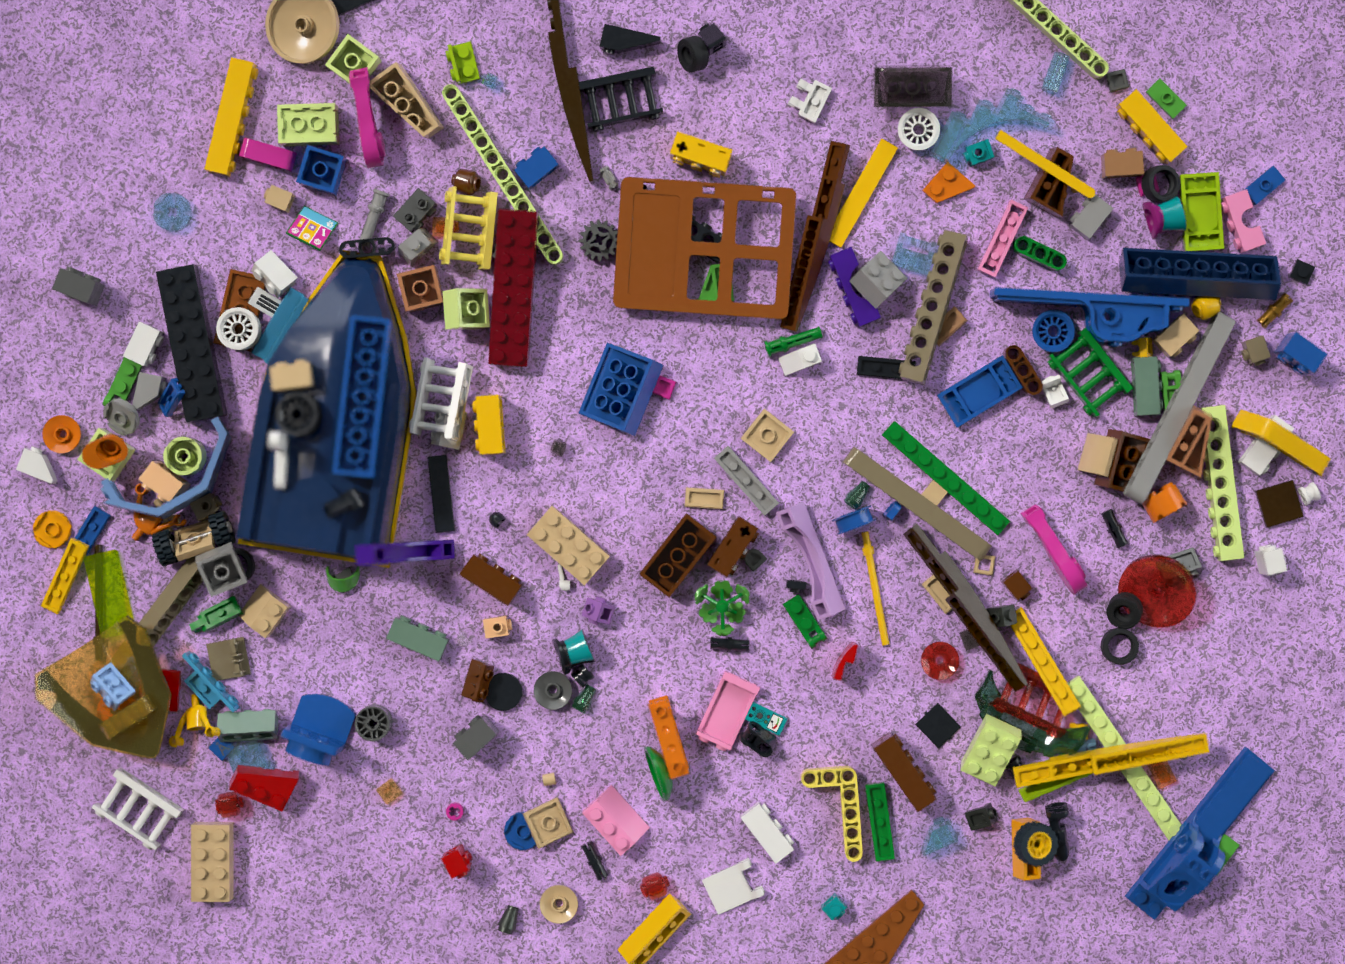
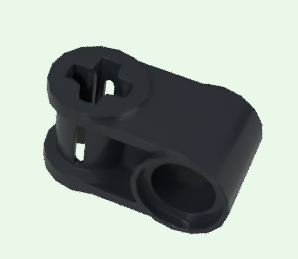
M750 721L747 724V729L739 735V740L762 757H769L777 745V738L754 721Z

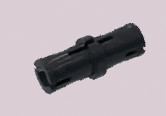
M1109 509L1101 513L1108 527L1107 532L1111 534L1116 547L1120 548L1127 545L1128 541L1121 530L1122 525L1118 523L1113 510Z
M711 637L710 649L727 650V652H731V650L749 651V646H742L748 645L749 640L732 639V637H728V639Z
M589 841L587 845L590 850H588L586 844L581 845V848L588 859V865L592 867L599 881L602 880L599 871H601L604 878L608 876V873L601 862V856H598L592 841Z

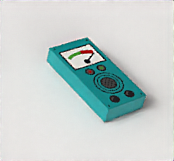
M755 702L752 703L745 720L757 722L762 728L779 736L788 719Z

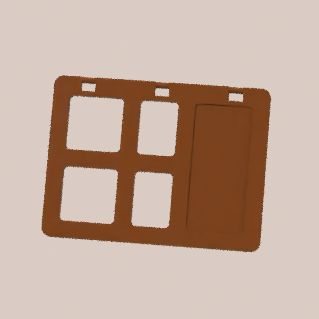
M639 177L624 178L621 182L613 292L614 305L625 309L784 319L788 314L796 208L795 190L785 187ZM643 184H655V190L643 189ZM703 187L715 188L714 194H703ZM763 191L774 192V198H762ZM695 198L722 199L724 201L722 240L720 243L691 240L693 201ZM739 201L770 202L782 205L779 246L736 244L735 235ZM690 256H712L720 259L717 300L709 301L687 298ZM736 258L769 260L778 263L776 297L773 305L738 303L731 300L733 263Z

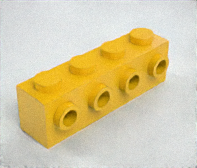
M1137 89L1116 106L1118 115L1131 124L1130 128L1135 134L1139 133L1145 146L1149 149L1152 148L1156 152L1155 156L1161 163L1167 165L1188 147Z
M669 893L617 950L628 964H645L686 921L691 913L676 897Z

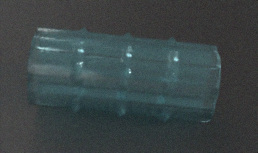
M1054 52L1041 90L1054 95L1058 93L1070 59L1068 55Z

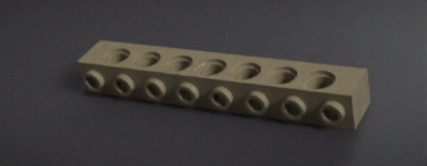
M945 229L943 235H939L937 242L939 249L932 258L933 269L928 272L926 282H928L927 289L922 291L921 300L923 302L921 308H917L915 315L917 322L910 331L912 339L910 344H907L905 347V362H901L899 367V374H901L902 380L925 386L967 246V235ZM952 248L954 253L951 256H945L944 252L946 249ZM941 267L949 268L946 274H939ZM942 285L943 289L941 292L935 293L933 292L934 287ZM931 303L938 305L935 311L928 310V306ZM930 321L932 322L931 328L923 329V323ZM919 340H926L925 347H917ZM914 358L921 359V363L918 366L911 365Z

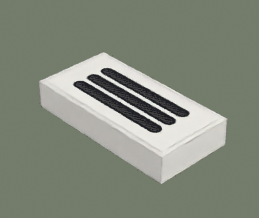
M259 287L256 288L248 301V304L270 317L274 315L281 303L280 299Z

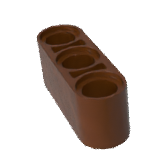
M1017 345L1007 347L1003 352V356L1022 385L1023 391L1029 396L1039 394L1043 389L1042 382L1022 349ZM1010 349H1014L1017 352L1016 359L1009 358L1008 351ZM1020 365L1027 368L1025 376L1020 375L1018 372ZM1030 382L1037 384L1035 392H1031L1028 389Z

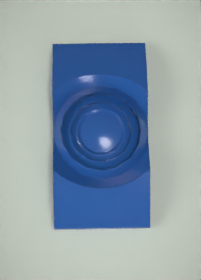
M1001 355L939 393L937 397L956 428L1023 387L1004 356Z

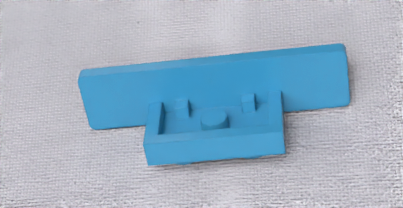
M188 651L182 655L186 662L195 670L184 682L208 709H211L220 700L233 713L240 708L238 700L225 691L226 687L224 684L214 679L212 671L199 662L200 658L194 652Z

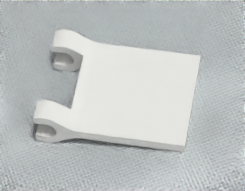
M749 858L702 880L718 915L765 895L762 885L751 890L743 873V870L750 868L752 865Z

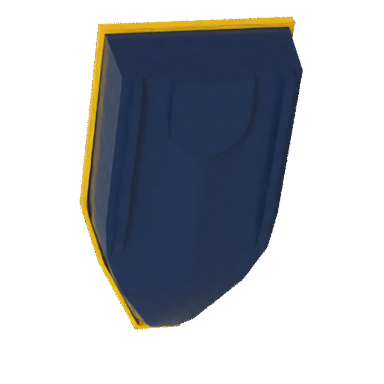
M343 250L348 255H350L351 251ZM340 254L308 298L309 300L301 314L290 327L267 364L257 403L236 538L239 539L238 544L356 563L355 545L394 543L412 434L409 433V422L413 416L417 393L408 338L382 256L347 259ZM351 315L388 319L393 322L375 479L333 473ZM296 360H307V362L313 365L315 388L275 393L272 390L270 367L275 366V363L287 362L288 365L295 364ZM295 392L304 393L315 398L320 404L322 421L318 429L309 436L297 437L289 435L286 490H276L274 486L276 450L269 449L270 432H284L276 421V408L281 399L286 395ZM301 410L296 413L297 420L302 417ZM356 487L365 505L330 520L324 513L323 505ZM391 563L373 566L390 568Z

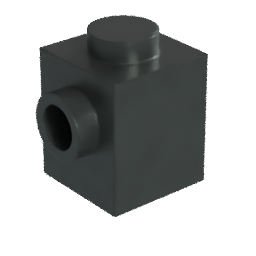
M1014 604L986 608L997 627L1017 624Z

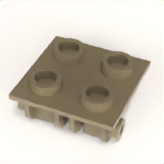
M244 637L206 644L210 667L213 673L212 676L216 681L251 674Z

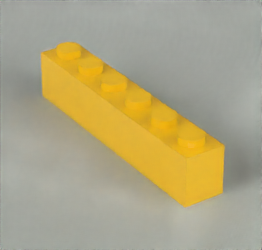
M233 57L230 59L204 168L208 172L230 177L231 173L235 172L236 162H234L235 154H239L241 147L238 141L240 135L243 136L245 125L243 121L244 117L248 116L250 109L247 104L249 98L251 99L254 93L252 83L258 77L257 65L254 62Z

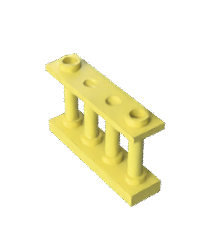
M450 187L445 192L447 207L443 248L439 251L441 265H447L450 259L476 262L479 270H489L491 267L498 193L488 192L483 197L456 194L457 187ZM455 202L482 205L484 213L481 217L454 213ZM453 221L480 224L482 226V234L477 236L452 232ZM451 241L478 243L480 253L474 255L451 252Z

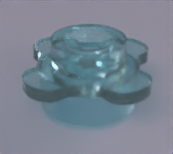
M492 73L481 75V78H483L481 83L491 89H495L501 83L497 80L498 77Z

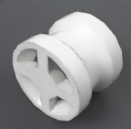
M1314 482L1309 483L1307 487L1298 488V493L1306 506L1313 500L1318 501L1321 499L1320 492Z

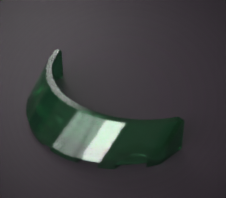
M990 669L975 693V701H977L981 719L983 720L985 715L988 714L1021 729V740L1017 749L1030 754L1032 751L1043 753L1045 757H1053L1055 754H1076L1084 745L1090 731L1088 726L1079 728L1052 727L1022 715L1002 697L996 687L993 671Z

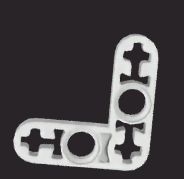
M270 432L269 449L276 450L274 486L276 490H286L289 434L285 432Z

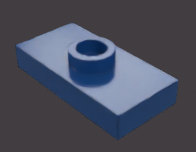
M1273 165L1244 190L1247 189L1251 201L1256 205L1286 179Z

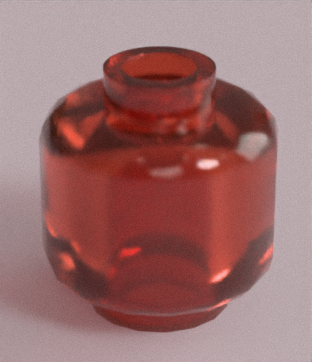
M234 791L219 794L218 799H215L217 815L220 814L222 818L238 816L241 812L240 808H244L242 796L238 797V794Z
M655 872L642 879L640 889L645 898L655 900L667 894V887L670 885L666 876Z

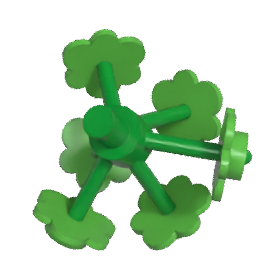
M726 580L722 582L716 581L715 586L711 587V593L715 594V597L720 599L719 601L706 595L708 593L707 584L698 588L695 593V604L702 603L704 599L711 602L709 604L704 603L698 612L705 623H716L717 616L720 613L721 625H716V627L711 629L712 632H716L719 636H727L734 631L731 625L725 624V615L731 623H740L746 614V610L743 609V603L737 602L734 604L733 602L741 598L746 604L750 603L749 591L746 587L736 584L735 588L738 595L728 601L724 600L728 599L730 593L733 592L729 581Z

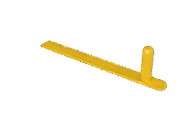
M1000 130L995 137L997 141L1070 186L1073 193L1079 192L1087 198L1095 196V190L1004 131Z

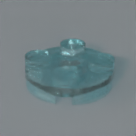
M176 193L161 195L153 206V218L157 225L171 232L184 229L189 224L193 215L189 201L184 196ZM169 208L177 209L175 217L168 216L170 213Z

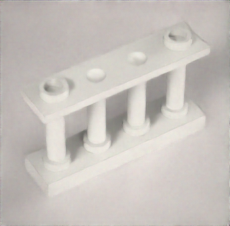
M424 357L420 366L421 375L413 416L409 422V433L421 436L422 430L441 432L445 434L444 438L459 442L473 366L461 362L458 363L456 369L434 366V360ZM433 373L455 376L454 386L432 385ZM429 392L451 395V405L443 406L427 403ZM431 411L448 414L447 424L440 425L424 422L425 412Z
M120 767L113 774L117 778V782L103 804L101 805L97 802L91 808L95 810V814L99 817H106L141 840L146 848L156 850L161 846L156 840L169 820L174 817L178 818L184 809ZM127 785L132 788L133 793L120 813L116 815L108 808L122 787ZM144 796L148 799V805L133 826L124 819L137 799ZM159 806L164 810L165 814L151 835L148 836L140 831L154 808Z

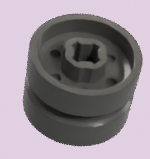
M379 704L365 707L356 716V732L367 741L382 739L392 728L393 720L391 713L387 708ZM372 719L377 722L376 726L371 724Z

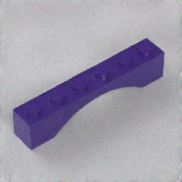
M454 540L355 545L356 565L455 559Z

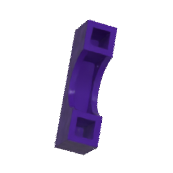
M852 246L830 255L828 265L831 272H836L838 278L835 281L838 289H843L845 296L842 298L846 307L850 306L852 314H850L853 324L861 327L880 319L881 316L878 309H875L867 299L859 297L853 291L849 282L852 272L859 265Z

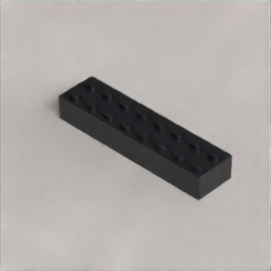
M191 264L156 271L176 376L179 380L178 384L182 386L180 390L185 391L181 399L186 423H194L228 416L198 266Z

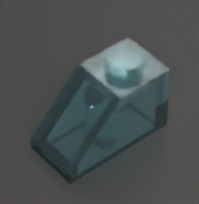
M938 817L929 826L920 849L923 857L958 841L947 817Z

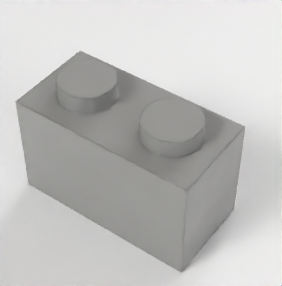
M1096 194L1092 198H1086L1081 204L1084 207L1081 212L1076 211L1070 218L1072 223L1069 227L1086 240L1093 236L1114 209Z

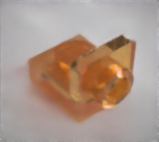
M433 217L432 237H444L445 217ZM453 221L452 232L459 233V221Z

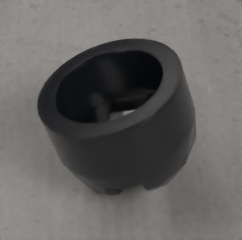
M493 512L489 516V522L495 529L500 526L498 523L501 520L502 523L506 520L500 512Z

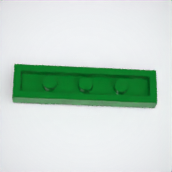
M884 782L865 784L875 861L895 859Z

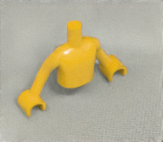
M196 694L191 695V707L186 709L182 715L175 735L169 738L168 743L171 747L175 748L184 745V739L180 735L186 721L188 731L205 729V735L210 738L220 735V729L210 725L207 718V708L199 705V698Z

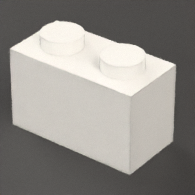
M272 250L256 261L251 270L254 277L259 281L261 280L268 292L277 298L288 291L289 287H292L298 278Z
M138 322L123 357L148 367L156 358V354H154L156 348L160 347L164 341L162 336L164 332L143 322Z
M1269 544L1260 546L1258 551H1254L1259 574L1272 575L1287 571L1282 548H1276L1275 545Z

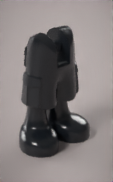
M1066 802L1050 803L1045 806V811L1049 820V826L1058 837L1057 853L1054 856L1058 861H1066L1069 856V844L1067 842L1065 824L1060 823V820L1069 816L1068 804Z

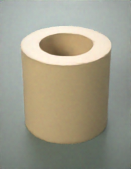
M555 773L542 775L544 787L556 784Z

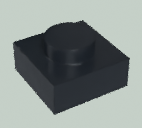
M1296 259L1289 278L1307 285L1315 266Z
M787 579L786 588H790L789 592L801 593V589L806 590V582Z

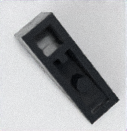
M604 24L599 47L603 50L604 54L614 55V53L619 54L660 44L661 37Z

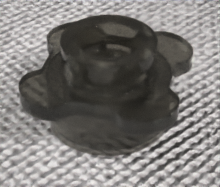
M560 438L554 441L550 449L552 456L562 457L566 449V443Z

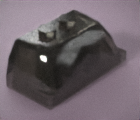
M881 65L874 67V107H952V67L945 65Z

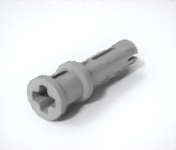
M373 189L374 195L371 204H368V209L370 210L360 239H370L373 237L380 214H383L385 211L384 205L390 194ZM364 243L363 246L369 248L370 243Z

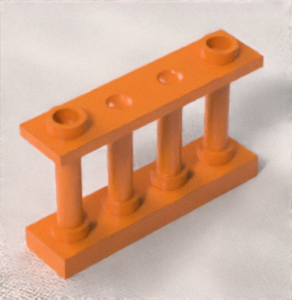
M665 695L649 700L650 704L648 706L670 778L673 779L689 774L688 761L668 696Z

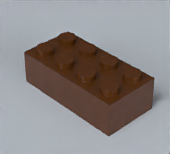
M686 513L639 575L670 598L717 536Z
M889 731L872 743L871 746L916 811L920 812L937 800L934 796L937 792L929 781L925 783L923 779L926 776L918 765L914 767L912 763L915 760L908 750H902L901 747L904 744L896 733L892 735Z

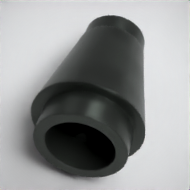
M511 905L507 906L497 924L499 925L498 931L512 935L513 930H516L519 908Z

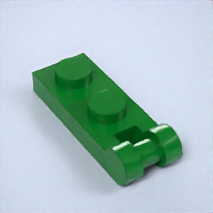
M799 594L783 603V606L811 649L815 648L816 644L820 641L824 642L828 639ZM815 629L817 635L811 638L808 633Z

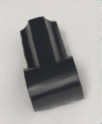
M354 487L341 494L340 497L324 504L323 508L325 515L332 520L348 511L350 513L364 506L365 503L358 489Z

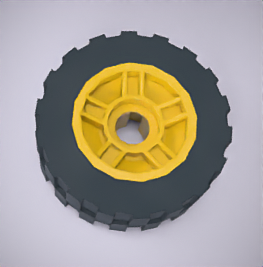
M1035 821L1027 822L1016 832L1013 844L1014 852L1020 860L1029 865L1039 867L1044 864L1047 865L1049 861L1054 859V855L1057 853L1058 837L1050 826Z

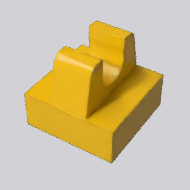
M1139 338L1132 341V345L1139 346L1138 352H1132L1133 356L1153 357L1152 338Z

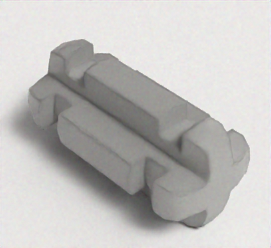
M605 166L600 170V173L603 174V179L609 185V189L612 190L618 186V182H615L616 179L612 171H609V166Z

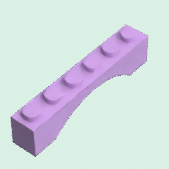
M804 502L776 512L783 531L798 545L807 562L812 583L811 604L817 620L830 617L845 610Z

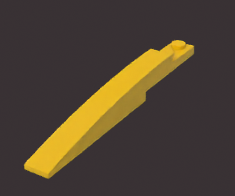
M1199 733L1050 757L1047 761L1012 768L1016 787L1019 788L1090 773L1097 775L1208 753L1209 746L1207 734Z

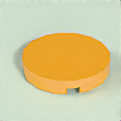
M49 510L41 513L35 519L33 524L34 537L40 545L46 548H57L64 545L70 538L72 526L64 513Z

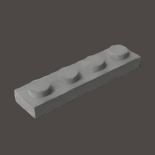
M729 446L714 458L764 516L779 504Z

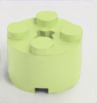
M177 437L166 446L163 458L165 465L177 475H193L203 469L207 454L205 447L197 439ZM185 453L188 454L186 459L182 458V455Z

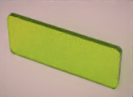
M110 550L85 556L84 564L101 636L108 638L125 634L121 622L124 620L134 622L118 551Z

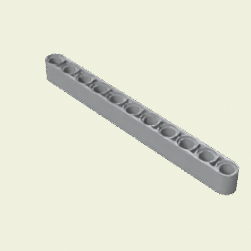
M1221 312L1212 317L1181 378V385L1179 389H1175L1123 495L1140 504L1146 500L1234 327L1235 320Z

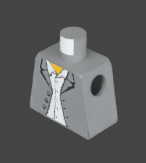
M419 228L398 246V253L411 267L438 242L426 228Z

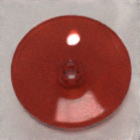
M1146 555L1135 559L1125 568L1118 584V593H1132L1140 599L1143 605V614L1139 622L1151 627H1170L1182 622L1192 612L1197 599V586L1190 571L1179 561L1164 555ZM1123 607L1129 614L1130 610L1127 607Z

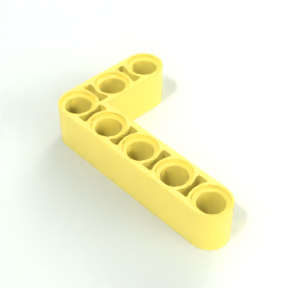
M851 766L805 769L801 773V781L808 788L840 786L844 852L847 859L851 862L859 861L863 850L856 771ZM847 770L853 772V776L849 780L843 779V773ZM826 772L834 774V778L831 781L823 779ZM808 773H812L815 776L814 781L810 783L804 780L805 775ZM853 790L854 796L851 799H846L844 797L845 791ZM848 809L856 811L853 818L845 816ZM850 828L857 830V834L854 837L847 836V831ZM856 847L859 850L858 854L850 856L848 854L850 848Z

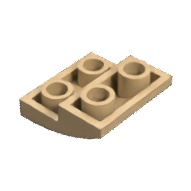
M1087 433L1077 470L1108 477L1118 439Z

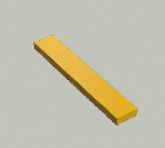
M881 138L836 217L829 242L839 248L843 246L898 147Z
M1023 608L1015 610L1017 624L1010 625L1063 716L1065 717L1081 708L1079 702Z

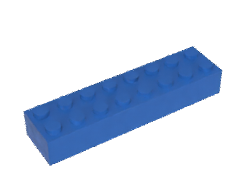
M351 315L333 466L334 474L375 479L393 324L391 320Z

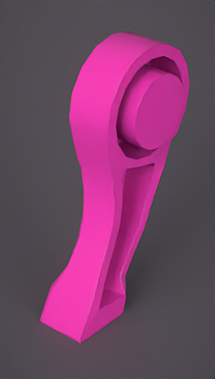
M368 67L351 70L349 72V81L355 97L360 140L366 166L368 169L384 166L386 151L382 133L378 132L373 115Z
M1035 504L1020 513L1025 522L1033 528L1039 537L1050 561L1069 591L1075 595L1086 588L1087 583L1084 579L1086 578L1084 571L1073 556L1069 557L1067 551L1046 522V514Z

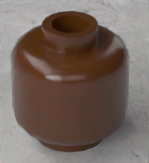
M459 169L456 174H453L451 184L453 187H457V193L473 195L480 189L481 178L476 171Z

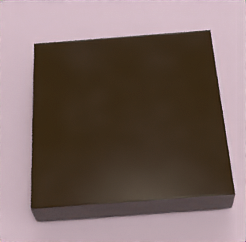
M1293 480L1255 491L1265 528L1304 517Z

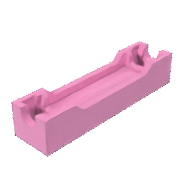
M1013 200L1009 201L977 271L985 273L992 278L996 277L1028 207ZM1010 207H1016L1020 209L1022 214L1018 216V213L1014 211L1010 212ZM986 262L991 267L995 266V271L992 272L983 268V264Z

